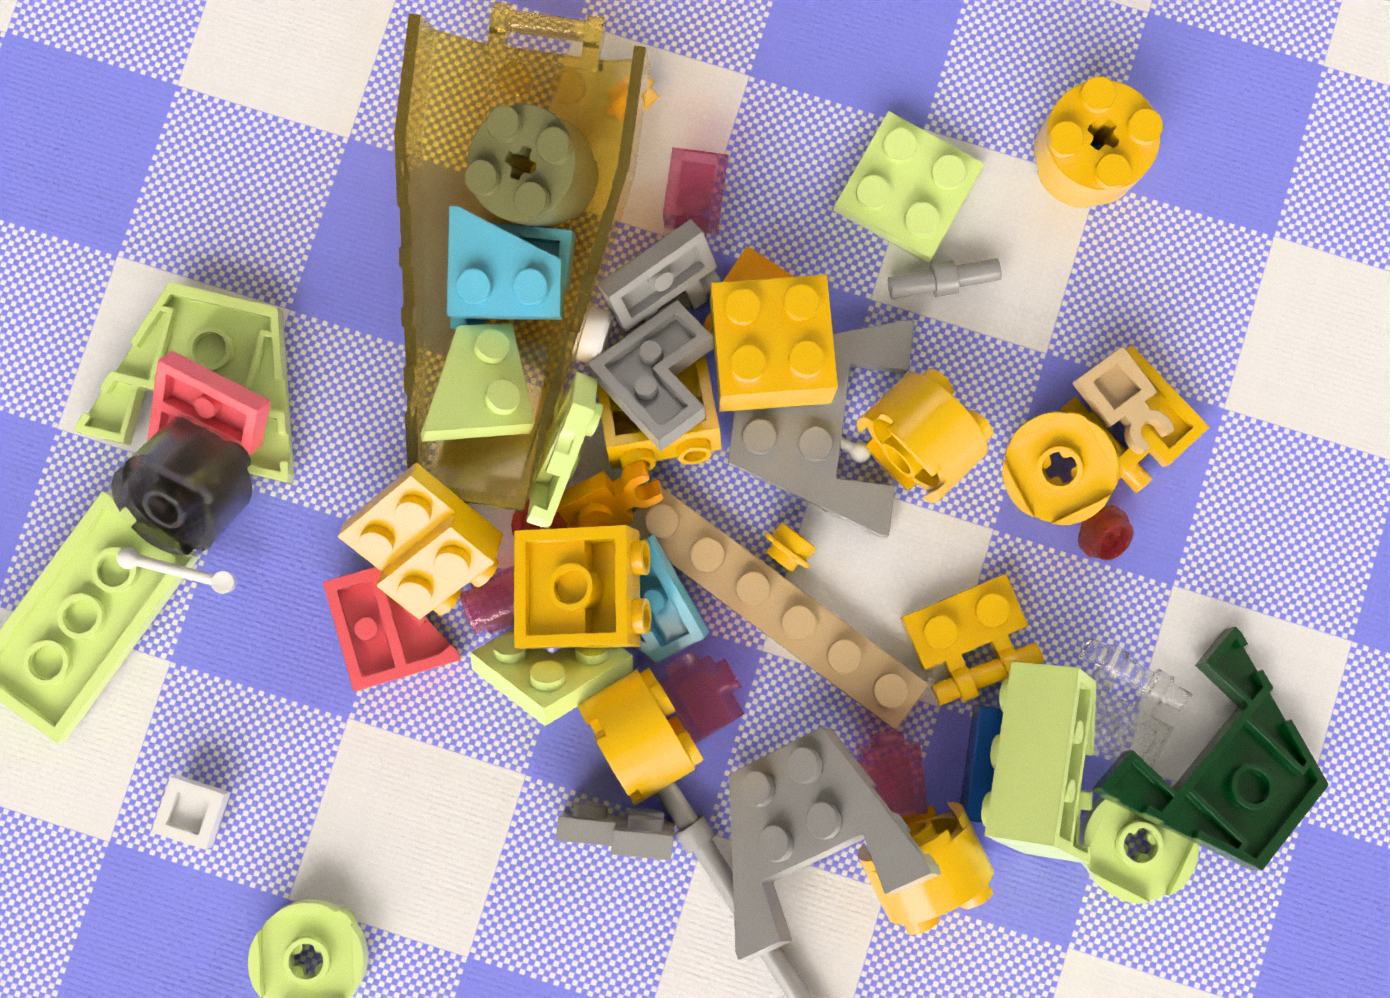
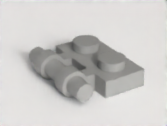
M690 219L627 264L618 268L597 285L615 320L622 327L619 329L622 336L626 337L676 300L686 309L696 310L707 302L706 295L711 292V283L721 282V279L714 270L717 268V265L703 231Z

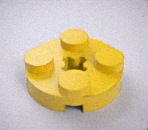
M1058 410L1046 412L1026 422L1012 437L1006 450L1005 460L1003 461L1002 475L1004 485L1015 505L1033 518L1035 516L1042 521L1052 522L1051 524H1076L1094 516L1105 506L1118 483L1119 454L1113 439L1106 429L1082 412ZM1059 452L1063 458L1072 457L1075 460L1077 466L1071 470L1073 479L1070 482L1064 483L1059 476L1048 477L1045 469L1052 464L1051 454Z

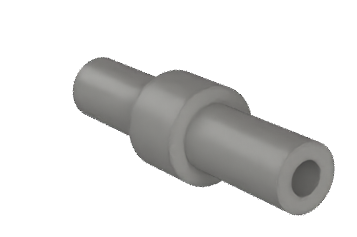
M998 258L956 265L952 260L930 264V270L888 277V290L891 299L933 292L935 297L959 293V287L1001 280L1002 272Z

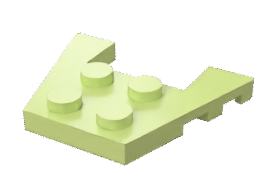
M169 282L130 341L133 344L117 370L109 372L99 388L102 390V393L90 411L82 413L75 425L74 432L131 446L145 391H154L158 360L169 352L174 351L271 401L263 444L250 456H241L237 471L292 484L294 467L283 311L278 307Z

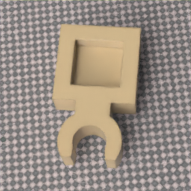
M1123 346L1072 383L1105 428L1121 420L1125 426L1124 438L1126 444L1137 454H1141L1150 448L1147 441L1141 435L1143 424L1147 423L1154 426L1161 437L1174 431L1173 424L1167 415L1158 410H1150L1145 403L1146 400L1157 393V390Z

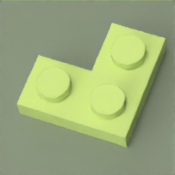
M514 628L470 652L472 670L544 726L576 708L589 697L633 671V655L622 647L560 648L553 653H550L545 648H514Z

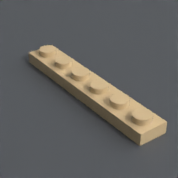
M663 487L664 498L658 504L648 508L636 509L633 513L634 521L627 524V526L639 531V540H644L654 534L671 565L892 729H898L929 686L927 682Z

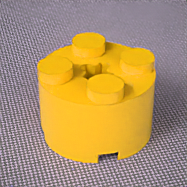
M1096 76L1090 78L1085 83L1073 87L1059 99L1035 137L1034 154L1038 167L1037 174L1041 184L1056 199L1073 207L1088 208L1089 206L1109 204L1117 201L1138 182L1155 161L1160 145V134L1163 130L1161 117L1138 91L1126 84L1112 81L1106 77ZM1092 141L1097 142L1100 145V150L1094 149L1090 143Z
M929 368L923 375L915 372L905 374L857 420L856 424L859 433L866 427L868 428L872 439L865 446L879 465L896 482L908 491L916 484L928 491L921 499L930 503H937L986 456L988 452L987 441L993 436L994 432L991 425L982 415L974 410L967 411L952 395L954 389L949 380L933 368Z
M650 668L641 673L637 669L577 706L586 724H589L594 731L595 741L634 805L639 804L694 771V766L703 761L700 752L678 717L675 715L668 720L666 719L667 716L676 711Z
M947 802L951 810L949 813L937 815L933 805L901 816L911 829L909 834L925 854H930L939 865L942 873L939 876L896 895L884 894L870 852L865 843L858 850L857 856L889 921L904 925L907 933L910 935L930 930L940 921L939 916L959 906L963 909L974 908L985 903L993 895L989 882L993 878L994 869L963 805L960 803Z

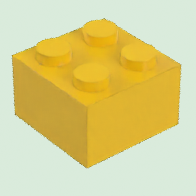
M827 274L711 283L710 310L719 412L832 403L838 389Z

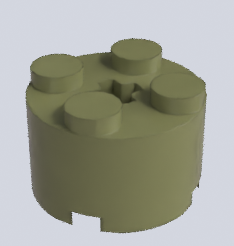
M530 104L498 106L489 113L487 119L479 127L471 141L464 177L468 189L474 193L481 205L492 214L523 226L555 228V226L568 220L572 221L584 212L595 194L599 173L597 161L594 160L589 145L590 142L578 127L544 108ZM537 163L533 174H530L533 164Z

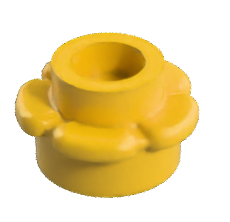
M782 521L772 534L769 532L765 533V538L772 542L765 552L791 572H793L798 564L804 568L810 567L808 560L817 548Z

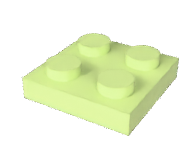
M888 111L838 198L833 211L929 263L985 163Z

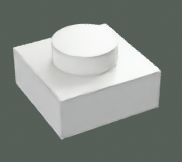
M180 775L171 776L151 832L204 850L211 848L231 792Z

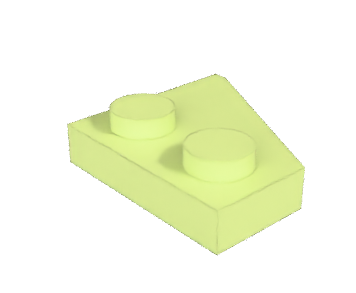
M513 324L458 325L420 434L422 442L529 434L535 422Z
M576 371L536 456L527 515L528 523L549 529L568 479L570 480L573 477L578 466L585 435L592 437L598 426L603 405L596 402L598 379Z

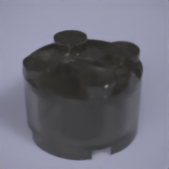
M176 417L160 428L115 472L111 484L113 500L119 512L125 507L128 508L137 520L131 528L154 547L174 555H189L194 549L201 548L203 552L219 538L249 504L252 496V481L248 471L251 465V458L248 452L238 443L226 442L210 430L195 425L186 418Z

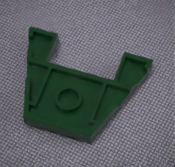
M1237 627L1225 629L1195 666L1233 701L1237 708L1175 785L1171 787L1134 750H1128L1121 753L1092 790L1098 796L1249 870H1263L1329 784L1292 719L1285 720L1270 692L1273 686L1264 670L1257 671L1244 649V646L1248 645L1242 632Z

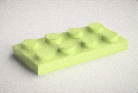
M105 491L99 494L0 629V702L56 743L65 742L184 579L139 566L132 569H124L117 562L118 552L124 547H133L142 556L192 568L199 559V556L116 496Z

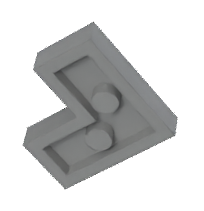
M676 300L589 362L590 376L598 379L599 386L649 440L662 451L706 418L705 407L676 376L714 349L713 336Z
M576 802L573 803V811L563 810L558 817L557 841L611 846L612 855L671 861L675 823L664 821L665 812L632 808L628 817L607 815L608 806Z

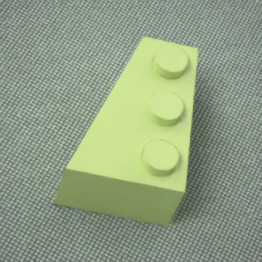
M1011 661L1009 678L1003 680L999 693V704L1003 712L1000 735L998 734L994 737L991 745L990 759L991 765L995 770L991 792L985 795L982 803L981 818L983 825L986 827L984 836L1019 852L1090 864L1091 846L1079 844L1081 810H1092L1093 791L1081 790L1085 755H1094L1097 682L1080 668Z

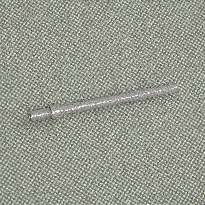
M674 782L655 794L678 828L675 836L687 854L694 853L734 915L733 872L712 840L716 834L703 815L697 817ZM778 947L760 956L786 998H814L782 947Z

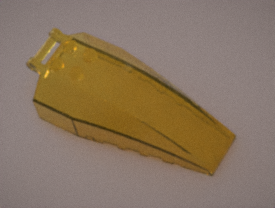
M495 1L491 12L487 43L436 30L419 14L409 13L394 130L397 206L400 208L401 233L399 267L402 268L403 285L401 323L404 328L406 366L403 367L404 392L407 394V412L405 413L407 469L417 462L465 503L519 511L525 510L576 362L577 350L587 316L596 301L599 291L597 284L603 279L634 181L651 60L647 48L634 45L632 59L600 60L606 27V18L602 16L588 15L587 20L513 10L511 3ZM513 32L583 42L581 57L509 47L508 40L510 33ZM530 104L544 108L575 125L586 135L590 142L589 145L594 160L597 161L599 175L595 194L584 212L572 221L568 220L552 228L572 230L576 234L570 290L564 292V320L494 319L484 323L513 324L535 424L529 434L422 442L420 434L455 330L449 328L450 317L447 316L449 206H459L490 223L520 225L489 212L481 205L474 193L468 189L464 176L467 169V157L471 141L479 127L487 119L489 113L498 106ZM537 163L533 164L530 174H533Z

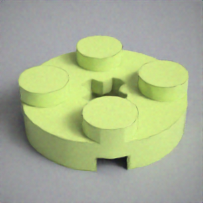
M1099 797L1092 803V810H1087L1080 825L1079 844L1091 846L1090 864H1081L1087 869L1092 880L1099 887L1123 901L1141 904L1149 903L1150 901L1148 900L1158 899L1165 894L1170 896L1187 883L1196 867L1199 854L1198 844L1102 797ZM1139 828H1144L1147 830L1145 840L1152 844L1151 850L1148 854L1138 852L1134 859H1130L1127 855L1129 847L1124 843L1128 833L1135 834Z
M319 899L296 901L276 912L265 922L262 929L257 932L251 943L248 955L250 981L260 998L264 996L265 998H352L358 991L368 966L366 938L358 925L354 913L346 907H338L329 901ZM305 944L313 945L315 952L322 954L323 962L316 966L315 974H306L305 965L295 963V954L304 951Z

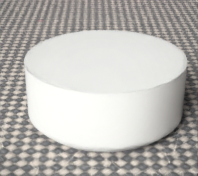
M595 306L591 307L580 338L576 355L577 361L588 364L605 352L614 321V315H612L611 311Z

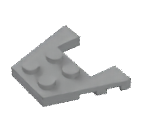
M904 320L833 334L838 389L832 403L734 411L728 465L791 495L794 494L823 508L824 511L867 529L866 531L878 537L887 538L890 532L895 486L837 478L850 367L901 374L908 372L914 321Z
M821 727L729 774L735 952L738 960H752L792 942L774 886L776 880L865 839L884 894H899L942 874L939 865L932 856L925 854L910 836L909 832L911 829L900 815L893 813L874 789L876 784L833 729Z

